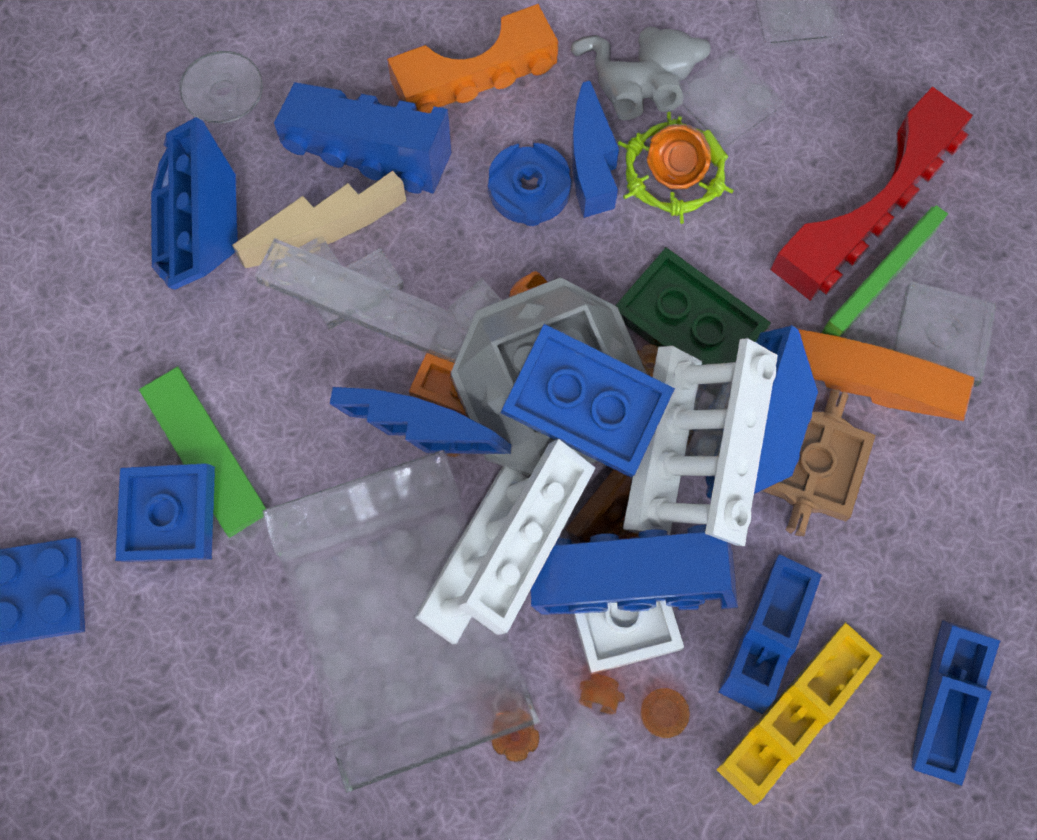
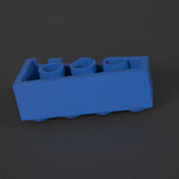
M294 82L274 121L280 143L288 151L296 155H304L305 152L320 156L325 163L336 168H342L344 165L357 168L365 177L375 181H379L391 171H394L403 181L404 190L415 194L421 193L422 190L434 194L452 154L448 109L434 106L431 113L416 111L417 107L412 102L399 100L396 107H391L379 103L376 96L361 94L356 100L348 99L341 90Z
M707 525L692 526L687 529V534L668 535V531L661 529L645 530L638 533L639 538L619 540V536L616 534H599L590 537L589 543L572 544L570 539L558 538L531 587V606L541 615L604 613L608 611V603H617V609L623 611H649L656 607V601H666L667 606L678 607V610H698L699 605L704 604L705 600L720 599L721 609L738 608L732 548L730 543L705 534Z

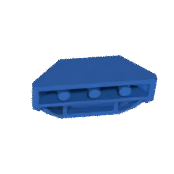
M198 117L166 133L163 145L167 148L158 163L151 191L152 268L165 281L167 287L174 290L208 275L235 253L233 244L238 241L236 174L205 123Z
M792 325L762 332L755 342L778 356L776 377L772 385L754 494L793 476L818 394L799 330ZM731 388L724 409H728ZM724 429L716 430L708 456H719ZM705 476L708 486L706 496L711 499L715 476Z

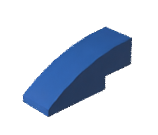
M586 81L581 85L576 103L571 147L575 192L583 218L615 209L618 188L611 170L616 169L619 154L618 145L591 81Z
M778 554L730 661L718 693L761 714L766 711L775 700L789 658L796 651L822 574Z
M942 620L934 647L914 742L911 765L913 770L961 786L963 785L992 693L986 686L1000 644V640Z

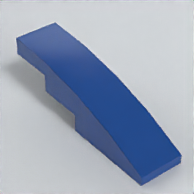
M332 387L330 405L349 417L367 418L368 423L387 435H406V441L425 453L511 454L512 445L493 430L454 410L416 397L387 391Z

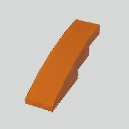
M798 329L814 380L824 381L826 387L840 390V392L844 391L846 393L871 397L872 403L888 408L964 421L974 385V377L884 347Z

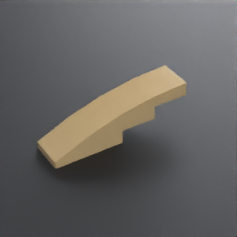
M391 171L359 195L347 183L315 207L302 196L233 244V248L241 264L245 268L288 259L328 245L370 225L406 202L403 181L394 171Z

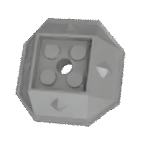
M561 277L476 310L450 374L466 416L493 430L512 445L511 454H483L485 460L508 467L527 476H531L548 444L555 440L500 412L544 324L647 374L618 307ZM574 450L577 454H579L590 464L598 462L597 460L592 459Z

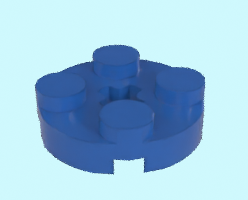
M533 143V147L519 148V144L505 148L494 158L489 168L488 194L493 206L507 219L517 223H524L527 226H536L554 218L565 208L570 198L571 177L568 163L557 150L542 143ZM533 177L538 179L536 189L527 190L522 188V182L520 181L522 178L528 181Z

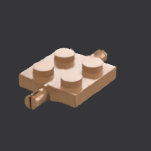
M830 390L824 412H812V418L805 433L799 461L795 466L793 476L762 490L782 498L790 505H793V510L785 530L791 534L796 530V536H805L811 512L823 513L846 522L851 518L876 435L855 428L845 419L841 418L849 395L844 391L839 396L840 390Z

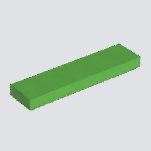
M937 205L935 207L932 206L829 319L821 333L842 337L933 236L948 213Z
M179 367L172 369L139 389L183 464H210L215 466L213 514L229 538L269 514Z

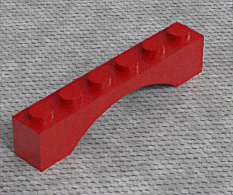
M932 86L907 113L896 133L897 156L895 168L886 187L868 203L848 214L826 221L804 224L778 252L770 270L810 301L819 291L827 295L843 276L838 270L846 262L854 266L866 252L869 245L865 243V240L871 234L879 238L895 218L890 214L894 208L899 206L904 210L920 191L915 185L922 178L929 182L945 163L941 156L946 151L953 156L969 136L964 129L973 115Z

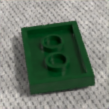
M667 247L615 305L618 307L625 325L655 348L674 346L701 360L702 365L736 362L740 339H750L756 342L760 333L766 332L771 324L766 318ZM709 383L705 385L717 392L724 383Z

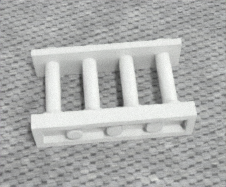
M740 339L736 362L702 365L701 360L674 346L658 347L653 378L675 388L637 472L633 476L623 529L636 534L645 530L661 529L668 531V535H670L672 523L707 524L705 534L736 546H745L747 530L751 522V507L772 385L776 377L777 354L750 339ZM732 382L728 409L693 410L698 384ZM724 429L719 456H685L689 430ZM681 476H715L711 503H676Z
M560 439L548 444L530 478H527L520 472L502 466L415 618L451 644H457L471 617L497 635L507 633L593 474L595 467Z

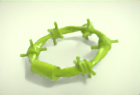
M667 112V122L657 124L645 133H637L636 137H632L628 144L621 141L618 142V145L627 150L626 180L629 193L623 195V198L627 199L635 196L650 206L669 212L671 216H679L680 224H684V213L692 212L715 197H720L724 190L731 194L734 190L725 185L724 167L728 155L710 130L703 131L698 128L696 129L704 134L711 148V162L718 169L715 178L708 185L699 182V186L707 189L704 196L684 202L682 199L679 201L677 198H674V192H670V202H660L645 190L646 186L643 181L649 179V175L639 178L633 167L636 156H639L643 149L649 152L650 147L644 145V142L672 124L686 125L681 123V116L678 119H671V112Z

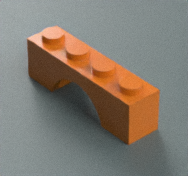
M539 4L501 17V30L498 39L489 50L479 56L469 59H451L435 53L424 45L388 58L390 80L400 101L415 103L416 111L431 113L434 106L441 108L455 101L467 103L476 98L479 92L493 87L504 89L522 76L530 73L542 75L548 72L554 64H557L558 40Z

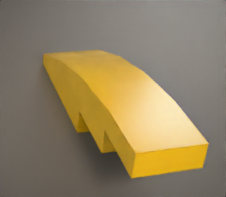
M845 622L745 734L716 770L753 806L762 801L787 767L798 760L823 726L834 719L883 655Z

